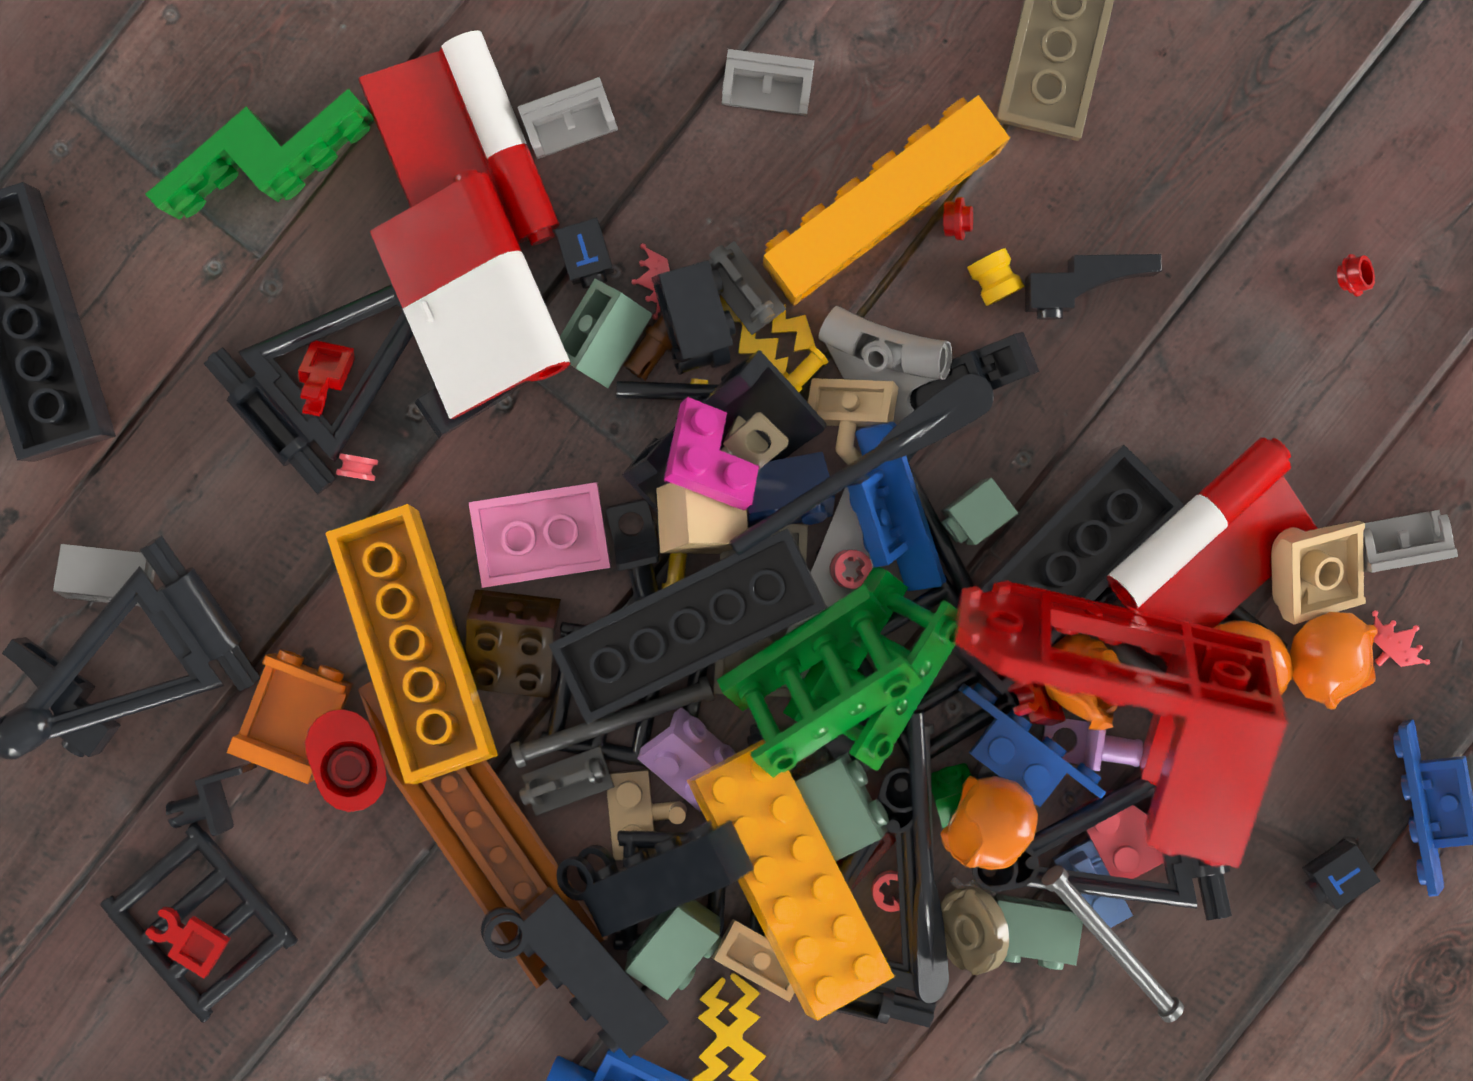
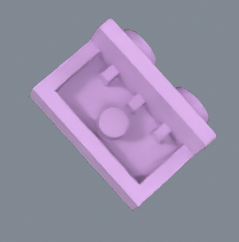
M679 708L673 714L670 727L641 747L637 759L700 812L701 808L686 780L736 753L729 745L723 744L708 731L698 718L692 717L683 708Z

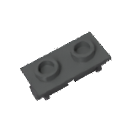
M735 241L725 248L723 245H720L709 254L711 269L717 268L722 279L723 293H721V296L751 335L755 334L786 310L785 306Z
M601 746L521 775L525 787L521 788L519 793L525 805L531 803L534 814L537 816L614 788L615 786Z

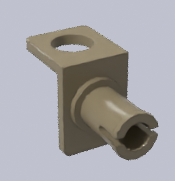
M757 412L748 421H745L741 416L733 420L723 442L725 446L720 451L756 464L761 469L788 445L789 441L762 413ZM755 430H761L768 434L771 439V446L769 448L768 443Z

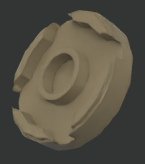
M966 886L946 894L940 904L948 958L960 970L967 969L973 975H980L998 968L1006 958L1009 946L1008 925L1000 906L990 894L979 887Z

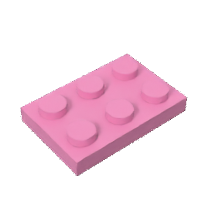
M598 482L468 502L482 588L611 568Z

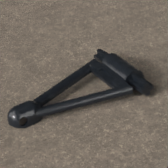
M392 284L238 351L242 358L256 372L251 378L224 347L220 348L217 352H213L208 357V360L204 362L208 370L230 394L227 402L279 462L283 466L291 464L317 495L330 487L337 477L311 448L312 444L316 441L334 462L337 460L414 334L404 311H402L333 425L330 424L323 414L319 417L302 412L306 399L301 398L302 390L275 359L398 305L402 308Z
M162 535L148 542L146 546L140 549V552L163 585L156 589L140 566L136 569L25 703L18 705L0 717L1 758L15 760L35 750L49 739L223 687L224 684L209 664L210 661L215 659L239 692L245 688H250L254 685V682L260 679L261 676L238 645L242 641L239 632L193 567L185 569ZM137 603L189 674L54 716L49 709Z
M901 766L891 769L885 775L877 799L887 813L889 823L885 825L888 831L896 834L903 963L886 959L894 978L835 1011L884 1024L888 1023L889 1018L930 1028L934 1019L936 1002L926 1003L917 997L895 992L896 987L914 991L913 910L917 883L909 767ZM880 840L844 857L839 865V869L849 889L854 884Z
M1141 776L1103 796L1102 799L1099 798L1036 832L1034 840L1013 865L994 870L972 867L974 881L981 888L995 892L1022 888L1024 886L1046 889L1042 884V877L1050 868L1039 867L1038 856L1149 796L1152 802L1156 786L1147 780L1141 779ZM1162 853L1168 884L1066 870L1069 875L1068 880L1080 894L1197 909V899L1193 884V878H1197L1206 921L1232 916L1223 873L1230 872L1229 865L1213 866L1199 858L1182 854L1166 855Z

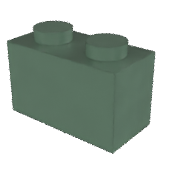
M594 279L560 335L561 342L571 362L570 366L609 388L653 314L623 293Z
M992 478L980 480L944 507L941 512L946 519L941 524L956 543L964 541L966 545H977L1017 515L1018 512Z
M848 752L802 775L795 781L835 861L880 840L887 833L888 829L885 825L889 823L887 813L878 799L872 800L865 787L868 784L867 775L858 760H851Z
M993 893V898L1002 909L1008 925L1009 946L1004 961L1020 963L1021 957L1038 959L1037 964L1039 966L1049 969L1062 970L1064 964L1076 966L1083 923L1066 904Z
M696 900L658 914L627 952L625 972L668 1000L677 988L683 990L687 987L696 972L694 967L703 956L706 959L710 958L719 947L722 940L720 936V917Z

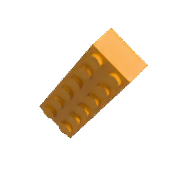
M979 95L970 102H967L962 97L942 113L944 116L938 121L939 125L933 129L929 124L921 127L907 139L908 143L904 146V151L898 155L893 150L886 153L872 165L873 169L869 172L870 176L862 182L858 177L853 178L836 192L837 196L834 198L835 202L827 208L822 203L818 204L801 218V227L790 235L787 229H785L765 245L767 249L763 257V267L793 307L1001 152L1010 137Z
M406 504L326 532L325 534L405 784H418L498 756L419 511Z
M761 740L686 781L707 821L711 820L714 827L727 821H732L754 866V870L737 881L805 1014L818 1021L894 978V975L789 770L772 778L752 759L750 752L765 743L764 740Z

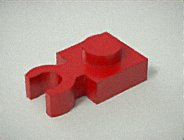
M1015 682L1008 688V691L1014 692L1019 700V706L1013 708V712L1017 716L1026 714L1030 719V723L1053 726L1066 721L1062 706L1050 698L1044 684L1037 682L1021 684Z
M164 906L157 914L167 920L168 930L161 931L152 925L145 934L154 942L162 943L168 941L173 944L167 956L204 979L209 975L231 938L195 916L190 918L185 925L181 923V918L176 910Z

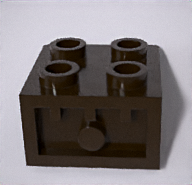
M475 589L467 616L465 655L477 690L542 698L550 696L553 654L548 644L554 642L560 615L561 599Z

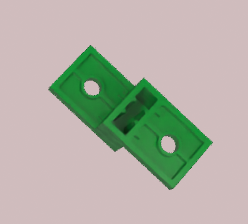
M348 88L297 134L283 144L262 119L245 107L150 189L146 196L157 208L179 220L183 216L189 218L206 204L204 198L214 189L218 188L221 190L230 185L239 175L237 169L241 168L259 190L276 202L283 198L286 201L290 200L304 188L305 183L303 180L315 170L322 172L335 162L338 157L336 152L348 141L353 144L363 138L370 130L369 123L374 118Z

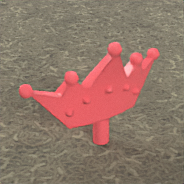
M642 243L640 248L645 250L648 259L639 261V265L641 267L645 266L649 270L637 280L633 279L631 283L632 285L639 284L653 291L650 296L645 297L646 302L653 301L657 303L656 312L652 315V318L656 320L661 309L651 277L668 272L670 269L667 258L646 248V245Z
M1372 611V616H1374L1373 625L1378 631L1374 638V643L1384 651L1374 661L1376 664L1381 666L1389 657L1400 667L1421 663L1425 665L1430 664L1429 659L1423 660L1417 657L1419 651L1423 648L1422 645L1419 644L1416 647H1411L1415 632L1419 630L1418 625L1413 626V629L1394 632V626L1397 624L1396 621L1392 620L1389 624L1382 625L1377 617L1378 612Z

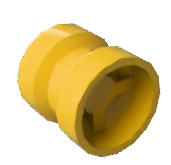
M1006 248L998 250L967 267L972 280L978 281L982 288L980 295L986 306L1000 301L1025 287L1020 276L1013 273L1010 267L1011 258Z

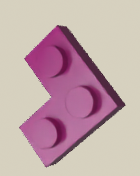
M687 397L679 407L664 480L743 511L746 510L753 501L759 466L720 451L727 412Z

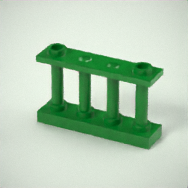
M873 567L862 585H865L877 598L888 615L887 619L875 627L893 661L903 656L923 680V683L913 688L905 697L894 700L872 714L865 727L858 723L842 733L855 741L849 754L878 771L884 760L891 754L895 742L956 645L955 634L958 609L943 600L937 611L933 613L903 597L909 587L890 572L881 567ZM893 612L926 628L912 651L880 634ZM859 636L838 650L855 685L867 678V676L857 671L868 654ZM823 660L809 669L803 680L819 709L838 697L840 693ZM791 698L783 713L799 722L802 720V717L793 698Z
M865 585L857 588L717 679L722 693L741 711L749 707L765 741L763 745L750 752V755L772 778L792 769L798 761L894 700L905 697L913 688L923 683L921 676L903 656L893 661L875 627L887 619L888 615L882 604ZM860 636L878 671L855 685L838 650ZM823 660L840 695L818 709L801 674ZM786 684L802 720L780 733L764 698Z

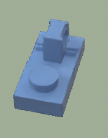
M1090 838L1052 857L1056 866L1060 865L1065 870L1110 876ZM1081 894L1110 928L1133 916L1126 901L1123 899Z

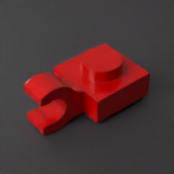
M322 341L310 343L298 369L299 382L305 383L301 391V398L306 399L302 409L303 413L320 417L326 403L328 388L342 390L355 360L354 348Z

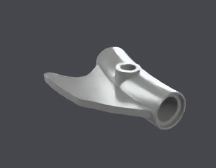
M835 306L830 311L819 332L818 339L826 344L844 379L895 382L899 387L893 419L896 425L914 411L910 403V396L914 389L934 380H945L950 372L952 346L949 341L917 336L891 329L864 319L839 306Z

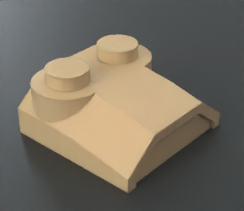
M1355 521L1307 532L1298 528H1289L1277 536L1271 551L1272 595L1284 620L1297 624L1329 612H1338L1366 604L1363 564V530L1365 529V523Z

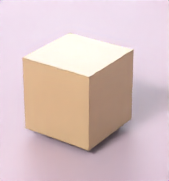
M673 483L656 488L660 553L719 554L733 549L729 541L748 529L747 509L743 511Z

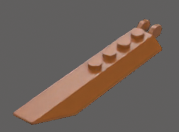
M371 680L359 688L360 697L388 774L485 915L498 907H508L519 914L551 886L600 943L606 940L608 937L601 936L583 900H572L561 891L556 877L559 865L489 763L484 760L418 784H405L373 681ZM504 921L496 925L495 929L504 943H508L516 936L518 927L513 922ZM524 952L515 957L536 989L548 980L540 970L546 963L536 952L530 957Z

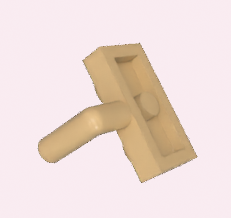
M812 378L808 403L826 422V425L839 426L835 449L847 465L862 456L854 447L856 427L893 422L899 389L894 381Z
M649 769L610 772L615 787L607 790L613 857L615 860H623V846H619L617 840L618 831H655L654 821L670 820L674 824H681L685 820L687 807L683 802L652 804ZM646 848L649 855L656 853L655 849Z
M732 919L712 959L790 1002L795 992L766 935L762 936Z

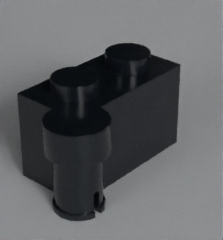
M707 260L651 277L668 337L673 346L671 348L672 359H679V361L687 359L686 361L674 364L678 374L681 375L684 372L708 365L716 368L730 364L731 358L728 347L733 345L731 336L736 334L731 313L729 310L724 311L719 294L723 293V283L717 268L711 269L710 262Z

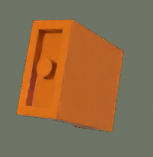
M280 649L278 654L270 653L264 656L262 664L265 667L240 732L232 737L226 753L309 784L315 779L306 756L305 739L308 729L317 717L328 711L344 708L353 683L343 680L345 673L326 665H320L318 670L302 664L303 656Z

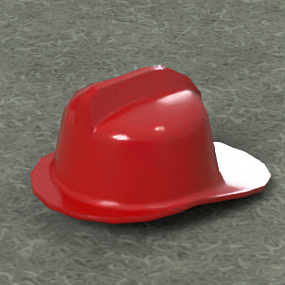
M345 709L331 710L317 717L308 729L305 748L318 790L324 800L335 809L347 812L366 809L381 796L387 780L385 763L371 726L358 713Z

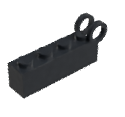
M711 820L687 831L689 838L681 841L677 834L655 845L656 853L649 855L645 848L622 860L625 866L619 869L614 857L606 848L600 845H591L583 849L578 856H572L562 861L557 868L556 877L561 891L568 898L576 901H585L601 936L605 937L731 885L754 870V866L732 821L730 820L714 827ZM595 854L599 856L606 866L595 872L592 865L587 861L588 855ZM570 865L577 866L579 876L587 884L585 891H578L570 885L567 878V869Z
M551 886L519 914L511 908L498 907L489 911L483 918L480 931L489 952L501 959L514 958L522 952L530 957L536 952L546 963L540 969L556 989H559L563 984L574 995L569 1003L585 1021L592 1016L600 1024L602 1029L597 1034L613 1053L621 1048L629 1058L632 1057L669 1023L661 1011ZM510 921L517 924V934L510 942L499 944L491 940L492 931L499 923Z

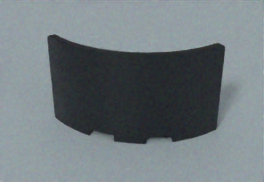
M760 349L721 377L722 382L707 398L703 399L699 396L695 399L727 412L720 450L725 446L723 442L734 419L741 416L745 421H748L757 412L762 413L789 441L788 445L770 461L787 458L805 443L821 434L827 426L826 422ZM675 427L659 440L654 438L622 474L657 513L656 488L670 483L665 481L664 478ZM755 430L768 443L769 448L771 446V439L768 434L761 430Z

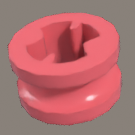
M339 454V459L342 460L343 465L340 469H337L336 475L375 481L376 476L372 474V468L378 465V460Z
M842 550L831 560L829 566L830 575L838 586L856 589L862 586L872 570V563L869 557L861 551ZM847 558L848 561L855 562L857 559L860 564L856 568V573L859 576L855 580L853 577L848 576L845 579L842 575L846 570L843 562Z
M893 870L883 871L873 880L871 887L872 897L877 906L882 910L888 912L899 911V899L896 900L893 896V902L884 901L885 895L880 889L884 882L889 886V880L898 881V872Z

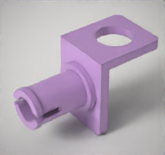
M1065 718L1066 721L1059 724L1044 726L1042 741L1046 736L1052 739L1054 733L1061 728H1069L1075 733V747L1063 757L1068 763L1080 764L1082 762L1093 771L1100 770L1101 761L1128 764L1134 767H1139L1143 753V742L1140 739L1132 740L1105 735L1106 729L1089 730L1090 722Z

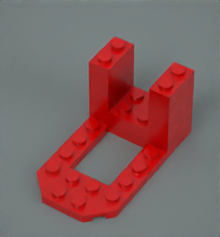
M1010 581L994 583L992 591L983 593L976 586L963 588L958 603L955 643L999 674L1007 675L1011 680L1021 684L1037 682L1054 686L1058 691L1065 694H1089L1101 697L1102 700L1112 705L1123 706L1128 703L1145 707L1153 713L1140 762L1141 779L1147 780L1156 786L1145 822L1147 846L1155 848L1166 855L1182 854L1199 858L1213 866L1225 864L1239 868L1287 725L1270 642ZM1051 626L1057 631L1068 635L1084 633L1097 636L1102 642L1111 645L1127 643L1140 646L1146 652L1154 655L1170 653L1171 657L1166 673L1163 674L1051 648Z

